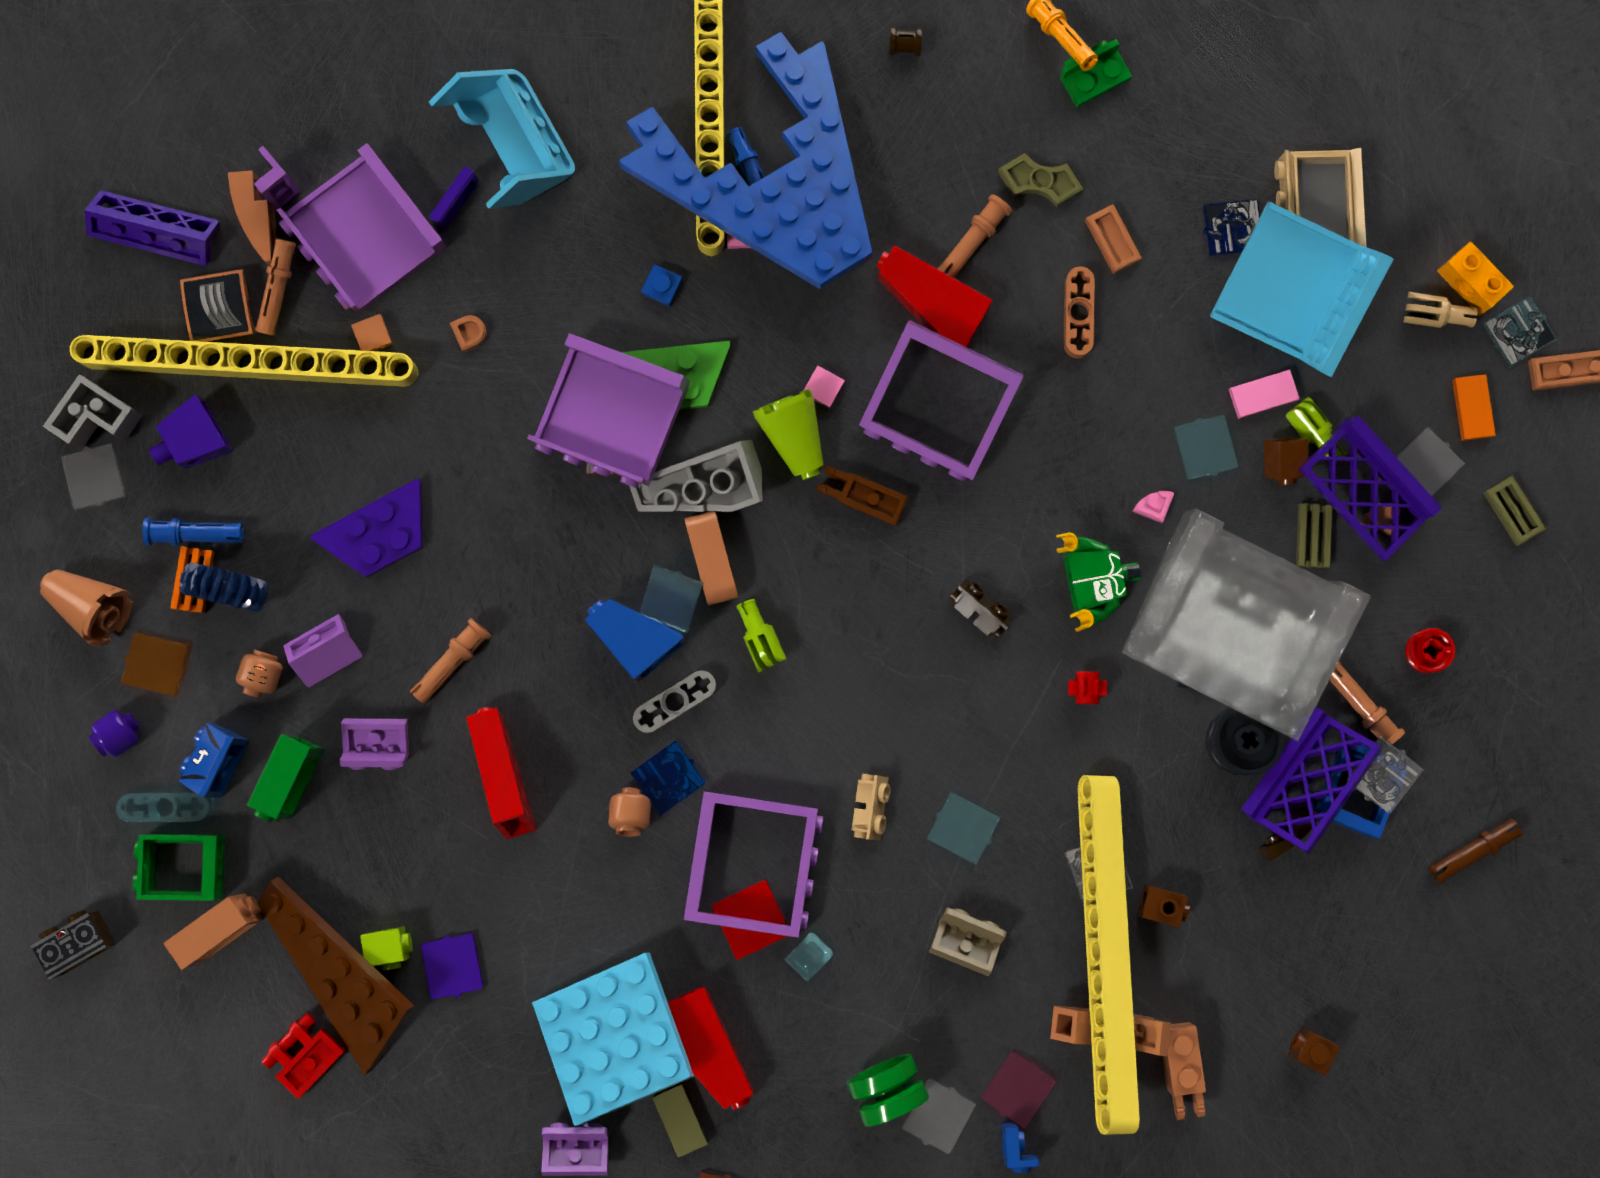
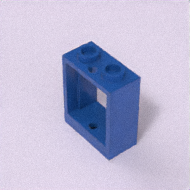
M1363 745L1349 748L1350 756L1363 760L1368 754L1369 749ZM1344 749L1336 751L1331 767L1346 763ZM1386 754L1378 756L1376 759L1381 761ZM1396 762L1386 766L1401 779L1404 778L1406 770H1399L1396 767ZM1342 772L1331 774L1333 788H1336ZM1388 773L1387 778L1396 782L1400 788L1402 783ZM1387 778L1385 779L1386 783L1383 784L1381 789L1383 792L1393 786ZM1326 779L1321 791L1328 790ZM1330 796L1317 799L1314 810H1318L1319 814L1327 812L1331 807ZM1376 803L1370 820L1341 809L1332 822L1369 838L1380 839L1391 809L1387 812Z

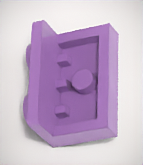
M343 719L341 722L343 754L340 758L341 767H350L353 770H362L367 767L395 770L404 767L409 756L407 719Z
M553 1123L550 1127L542 1128L543 1153L541 1172L543 1176L608 1175L609 1133L606 1127H602L598 1123H585L583 1127H570L565 1123Z

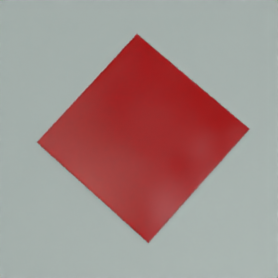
M766 879L711 905L715 914L787 925ZM721 926L736 960L787 937L785 935Z

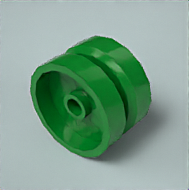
M904 1054L883 1061L858 1073L847 1081L853 1099H867L858 1109L865 1127L882 1124L918 1108L930 1098L923 1081H909L918 1072L911 1054Z

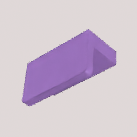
M262 146L258 150L273 168L256 181L254 185L277 210L301 191L264 146Z
M339 614L283 645L289 665L307 687L313 686L362 657L361 651L349 636L346 624Z

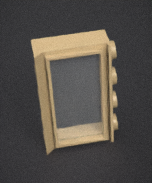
M1361 148L1334 151L1289 152V150H1285L1278 161L1275 162L1274 168L1275 179L1279 180L1280 191H1277L1276 205L1366 247Z

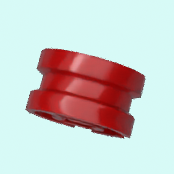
M1429 628L1416 632L1409 638L1405 647L1407 662L1413 669L1420 673L1430 674L1444 670L1452 663L1455 657V645L1452 638L1446 632L1436 628ZM1429 645L1435 650L1432 657L1428 653H1424V649Z

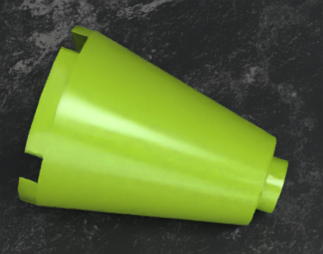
M811 389L803 390L796 396L784 397L752 411L754 418L794 476L801 475L802 480L820 474L818 468L824 464L814 397Z

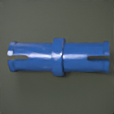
M736 127L728 131L724 137L735 157L734 163L737 168H740L748 186H751L765 177L757 160L759 156L755 150H752L742 127Z

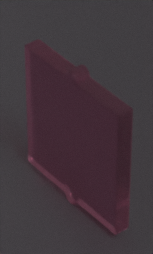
M1011 1051L981 1095V1098L999 1110L1000 1116L1004 1117L1006 1115L1025 1129L1056 1081L1038 1069V1065L1035 1062L1030 1063L1014 1051Z

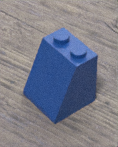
M602 599L596 602L587 610L589 616L584 619L637 682H640L687 643L680 632L611 599L603 602Z

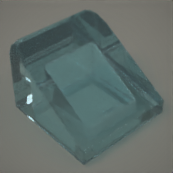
M810 932L784 960L808 982L833 956V951L815 933Z

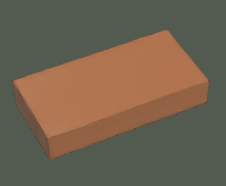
M1114 204L1086 217L1085 222L1113 274L1141 261L1142 256Z

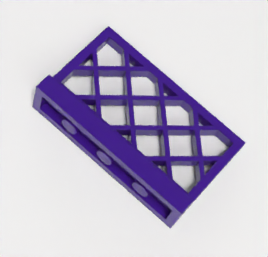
M1358 415L1344 419L1337 426L1338 430L1299 470L1381 561H1386L1428 517H1434L1442 507ZM1342 437L1350 444V457H1336V443ZM1319 460L1329 461L1328 479L1319 478L1311 470ZM1336 461H1350V479H1336ZM1357 462H1366L1371 467V480H1357ZM1336 483L1350 484L1349 502H1340L1335 496ZM1357 484H1371L1370 503L1357 502ZM1378 485H1387L1392 490V503H1378ZM1356 506L1370 507V525H1361L1356 519ZM1378 507H1391V526L1377 525ZM1399 508H1408L1416 517L1408 526H1399ZM1377 529L1391 530V544L1385 550L1377 542Z
M1313 706L1284 747L1279 761L1267 771L1241 810L1251 821L1259 826H1264L1305 853L1310 854L1383 749L1380 745L1332 719L1323 710ZM1331 727L1341 733L1342 743L1325 746L1323 737ZM1346 736H1348L1349 738H1351V739H1353V740L1347 741ZM1363 745L1370 749L1363 760L1351 762L1349 748ZM1344 749L1346 764L1329 767L1326 753ZM1321 755L1324 769L1307 772L1305 763L1309 757ZM1348 770L1350 780L1342 787L1333 788L1331 774ZM1326 776L1328 790L1311 793L1308 779ZM1303 781L1306 795L1288 798L1287 789L1291 783ZM1330 796L1331 807L1329 810L1315 815L1312 800ZM1307 802L1310 816L1293 820L1290 805ZM1285 807L1287 821L1273 824L1267 820L1273 809ZM1311 823L1313 832L1306 843L1297 839L1294 826ZM1289 828L1290 834L1283 829Z

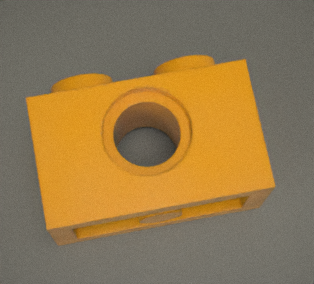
M1471 241L1437 270L1471 307L1477 308L1479 316L1492 308L1514 287Z

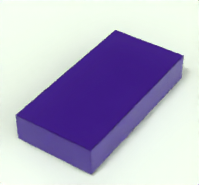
M464 166L429 215L433 224L441 230L447 228L478 184L474 171Z

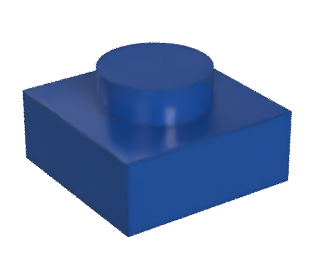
M654 264L641 290V294L670 307L683 278Z

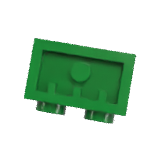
M1117 39L1109 43L1107 40L1101 41L1091 48L1097 54L1098 61L1090 70L1083 71L1072 57L1064 62L1059 78L1076 108L1131 80L1132 75L1118 52L1120 44Z

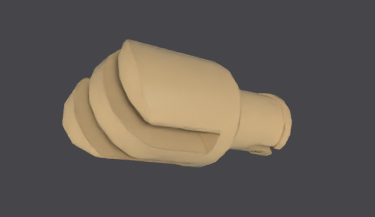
M1416 292L1408 293L1409 299L1433 302L1435 305L1431 307L1406 304L1405 311L1432 315V320L1404 316L1403 323L1441 328L1446 323L1474 327L1477 319L1464 317V315L1477 316L1478 310L1476 307L1452 305L1447 297Z

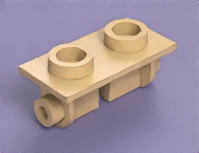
M862 774L861 780H858L855 802L866 803V810L854 808L851 829L854 831V837L869 840L881 839V835L886 828V817L884 816L885 803L888 802L891 792L890 785L888 784L889 777Z

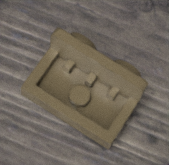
M947 908L939 920L929 953L989 976L1000 945L1005 939L1007 932L991 921H980L970 917L964 910Z

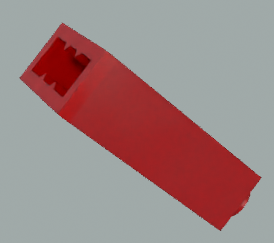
M895 245L890 253L884 251L876 265V268L880 270L878 280L925 328L965 347L969 345L989 310L992 299Z
M497 707L478 709L474 712V715L467 716L466 719L492 822L506 840L537 831L504 717Z
M706 985L669 1001L668 1005L696 1078L723 1109L731 1106L733 1110H736L751 1102L749 1097L754 1094V1089Z

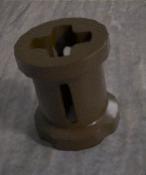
M891 27L889 55H895L896 52H906L920 56L922 28H917L915 31H907Z

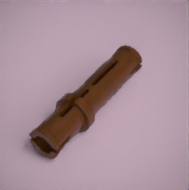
M1510 818L1490 832L1483 831L1479 834L1478 839L1435 864L1428 866L1429 871L1433 875L1441 869L1445 870L1434 877L1437 883L1441 884L1485 856L1499 853V848L1523 836L1520 827L1507 833L1509 829L1517 825L1516 821Z

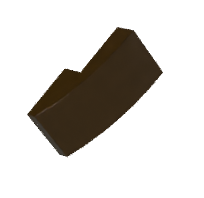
M1306 807L1291 812L1293 820L1310 816L1309 810L1307 811ZM1314 810L1315 815L1319 814L1318 810ZM1311 823L1294 826L1297 839L1302 840L1312 829ZM1285 828L1284 830L1290 834L1289 828ZM1273 834L1265 839L1267 844L1259 847L1263 859L1273 860L1290 850L1294 845L1277 834Z

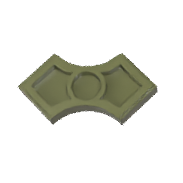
M1024 153L998 169L1000 177L1013 197L1025 193H1034L1044 196L1055 207H1058L1084 190L1068 163L1057 167H1046L1035 163Z

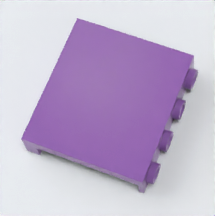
M368 143L357 150L361 157L287 212H284L281 208L277 209L283 218L279 224L290 238L294 235L297 236L301 241V244L297 246L308 262L312 259L317 262L320 268L316 272L327 286L331 283L334 284L339 291L334 296L344 309L347 310L351 307L357 314L361 313L447 248L440 236Z
M569 333L564 344L569 348L549 402L535 436L528 435L527 439L536 443L535 449L552 456L553 452L557 451L564 454V461L580 467L583 461L593 465L591 471L609 478L610 473L622 476L620 482L636 489L639 483L649 487L690 381L683 375Z

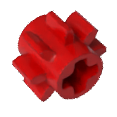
M1076 672V680L1068 681V696H1076V704H1100V696H1107V680H1100V672Z

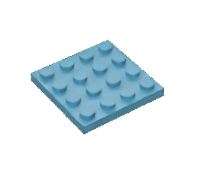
M643 953L532 1002L574 1126L582 1125L694 1077L650 953Z

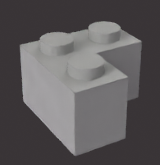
M79 374L43 427L68 444L82 450L98 426L126 441L143 415Z

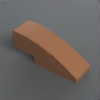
M253 170L228 172L230 194L243 231L254 249L270 266L276 243L275 240L277 239L275 208L268 200H262L261 192L254 185L260 178Z

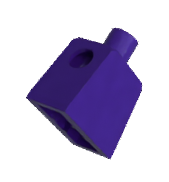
M198 395L192 396L157 425V430L163 442L149 449L152 458L159 466L174 458L175 462L185 469L234 451L207 403Z

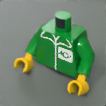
M1069 532L1056 535V538H1062L1065 544L1063 548H1057V552H1069L1063 556L1074 609V613L1070 615V618H1079L1081 625L1075 628V631L1079 632L1094 624L1105 621L1120 607L1121 598L1127 595L1125 583L1140 581L1141 571L1138 562L1121 565L1119 553L1111 551L1108 545L1087 537H1077Z

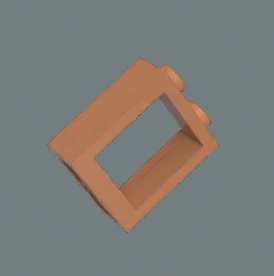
M245 893L229 896L163 944L181 970L198 966L262 921L263 918L259 914L262 910L257 901L252 896L248 897Z

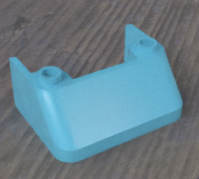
M517 70L457 72L429 101L432 107L453 105L463 122L471 125H482L510 175H506L500 181L501 190L486 203L489 209L523 204L565 181L575 171V165L531 85L526 77Z

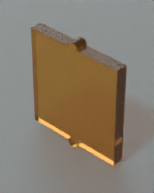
M134 633L129 653L124 657L126 665L121 684L176 696L181 676L186 672L184 664L189 645Z

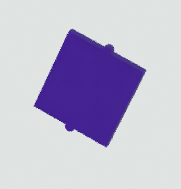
M474 933L456 937L446 935L441 940L421 944L431 1000L451 995L460 997L461 993L484 989Z

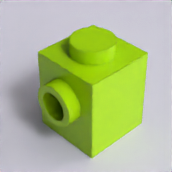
M405 926L360 935L363 957L372 966L381 965L382 971L400 968V961L409 959V952L413 951L412 938L410 933H405Z

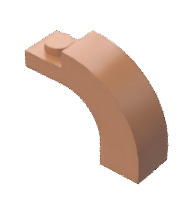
M1054 1006L1050 1039L1072 1044H1092L1090 1008ZM1133 1014L1135 1050L1159 1056H1168L1171 1023L1156 1020L1153 1017Z

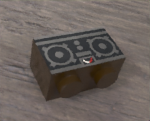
M85 909L67 918L69 924L60 929L54 926L38 935L40 941L31 945V948L49 980L63 976L116 945L99 911L87 913Z

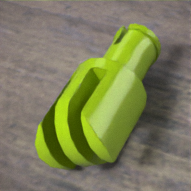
M1310 397L1305 398L1286 414L1287 420L1301 438L1308 439V444H1315L1318 449L1332 436L1330 431H1332L1331 427L1333 425ZM1337 442L1336 457L1346 456L1348 453Z
M749 599L743 602L744 605L742 603L738 604L736 608L747 629L743 639L757 671L761 672L766 669V666L772 667L777 664V661L782 662L786 660L772 625L764 623L756 605V600Z

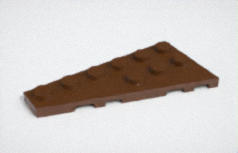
M277 877L269 882L257 904L363 1074L366 1075L374 1069L414 1005L284 881Z

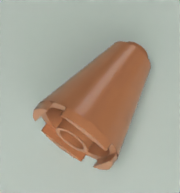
M60 569L47 573L40 583V593L44 599L92 646L100 647L112 641L108 637L114 631L120 633L130 618L133 601L128 599L130 593L123 588Z

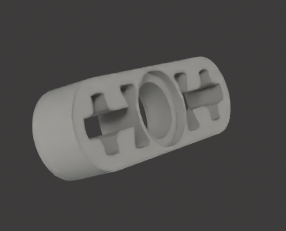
M696 671L639 706L633 715L635 727L641 732L653 733L710 698L716 690L714 677L707 671ZM697 677H701L703 680L708 678L711 682L707 685L709 691L705 694L701 690L693 693L692 696L696 700L690 703L687 693L681 687L687 684L688 690L697 685L695 681ZM671 693H679L684 698V705L678 711H671L666 706V698ZM660 700L662 710L669 717L663 720L662 714L653 719L654 725L652 727H649L647 724L641 725L639 722L643 718L641 713L644 710L648 713L658 710L654 703Z

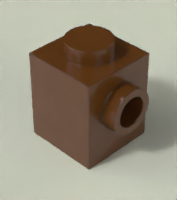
M1285 437L1263 440L1265 478L1276 479L1279 485L1296 484L1297 478L1305 477L1299 468L1309 459L1308 439Z
M1144 885L1137 916L1180 928L1181 921L1186 922L1189 914L1190 903H1186L1188 896Z
M1302 1027L1300 1032L1296 1033L1291 1041L1288 1056L1326 1076L1340 1046Z

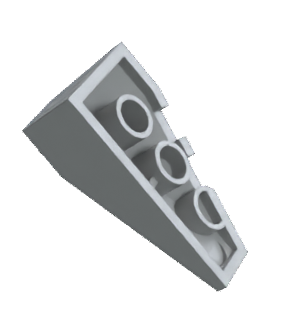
M739 441L656 471L649 487L639 483L637 489L631 486L630 489L638 512H733L762 502V468L753 441Z

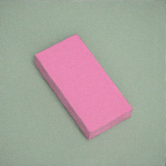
M1290 370L1229 389L1238 419L1300 399Z

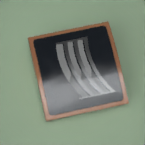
M243 269L180 280L183 308L190 341L207 342L249 335L255 332L248 304L250 296Z

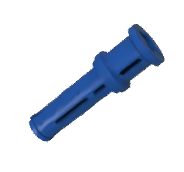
M145 518L142 536L145 546H151L153 543H171L172 546H179L183 542L243 543L244 528L243 523L183 522L179 518H172L171 521H153L152 518Z

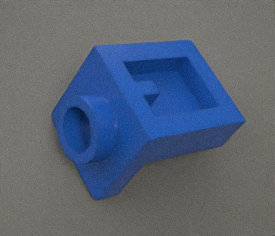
M1001 1123L1003 1163L1005 1166L1012 1168L1014 1173H1028L1032 1171L1031 1167H1039V1159L1036 1155H1020L1021 1151H1025L1023 1131H1018L1015 1123Z

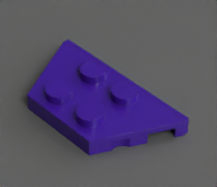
M417 478L310 535V537L357 572L369 578L423 549V533L421 532V523L423 521L421 508L422 483Z

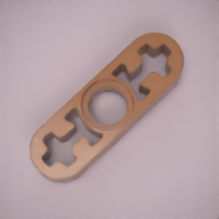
M1082 266L1075 267L1068 273L1064 289V349L1069 356L1077 359L1088 355L1094 345L1095 279L1093 273L1088 268ZM1077 275H1082V280L1087 281V283L1082 287L1081 297L1071 299L1070 295L1073 297L1077 295V284L1072 283V281L1076 279ZM1074 305H1083L1087 309L1088 316L1086 319L1078 321L1071 316L1070 310ZM1087 326L1088 330L1083 328L1081 331V341L1086 342L1087 345H1084L1081 351H1079L1076 345L1071 344V342L1077 336V328Z

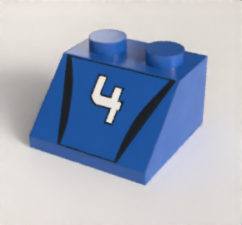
M207 723L205 727L202 726L195 736L194 744H196L192 755H188L181 764L179 772L182 775L179 782L204 798L222 797L250 740L218 724Z

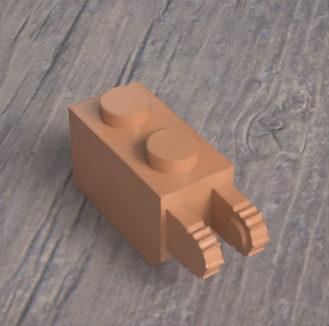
M1190 1022L1171 1024L1168 1056H1162L1166 1087L1173 1099L1175 1116L1177 1120L1185 1118L1186 1111L1182 1095L1192 1094L1194 1112L1197 1117H1202L1205 1115L1203 1092H1206L1197 1028Z

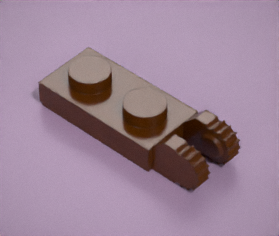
M826 466L824 473L828 477L846 482L842 492L826 484H818L817 492L838 500V503L896 527L908 500L907 496L850 472L848 474L836 468Z

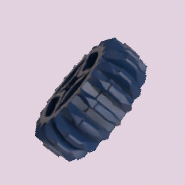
M196 563L185 565L184 572L181 573L179 581L181 582L179 590L184 595L254 612L262 610L268 595V584L261 579Z

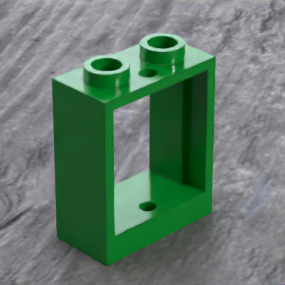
M281 734L247 806L255 809L254 815L268 822L273 820L280 822L281 819L292 818L325 749L298 736Z
M139 835V841H136L134 845V858L138 860V868L132 882L133 891L136 893V900L215 901L223 899L225 835ZM156 843H203L201 891L154 890Z

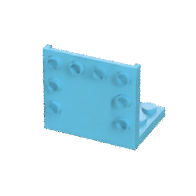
M1268 201L1210 317L1288 353L1321 373L1332 377L1394 258L1361 246Z

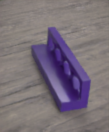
M102 190L85 209L87 236L207 266L211 260L210 242L220 229V221ZM107 203L116 207L106 208L102 207V205ZM143 212L147 214L138 216L131 213ZM170 219L177 222L165 223L161 221ZM202 227L205 228L206 231L200 232L197 230H193L191 228Z

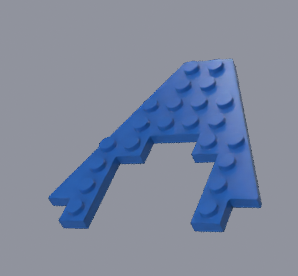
M779 32L757 45L755 53L804 117V120L783 131L782 139L797 157L796 159L751 186L746 184L732 163L705 178L652 106L626 122L627 129L640 148L620 159L619 166L622 170L818 289H821L870 259L872 248L825 44L821 41L798 55L782 32Z

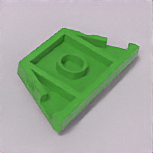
M730 341L621 353L685 376L690 381V384L679 410L709 406L714 388L719 380L723 364L731 347Z

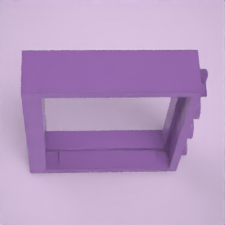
M910 320L906 324L859 426L865 428L863 433L871 438L881 440L884 437L892 441V447L900 452L909 454L911 450L921 455L920 460L927 465L937 468L938 464L950 469L949 475L961 481H965L966 478L973 480L1024 375ZM911 338L1008 384L970 465H966L873 420Z
M704 791L684 920L799 938L800 930L806 931L809 912L803 911L804 899H811L814 880L808 879L809 866L816 867L818 848L812 847L814 834L821 835L823 816L817 815L818 809ZM716 803L807 817L791 925L699 911Z

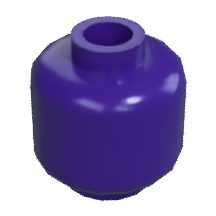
M112 710L92 724V734L89 736V739L102 756L105 757L108 754L116 758L138 743L139 737L136 730L140 728V725L129 712L123 715L118 710Z

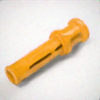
M1030 0L1026 12L1031 18L1038 20L1041 24V30L1045 34L1053 35L1083 71L1093 68L1098 61V56L1067 23L1066 14L1061 9H1056L1051 3L1052 0Z

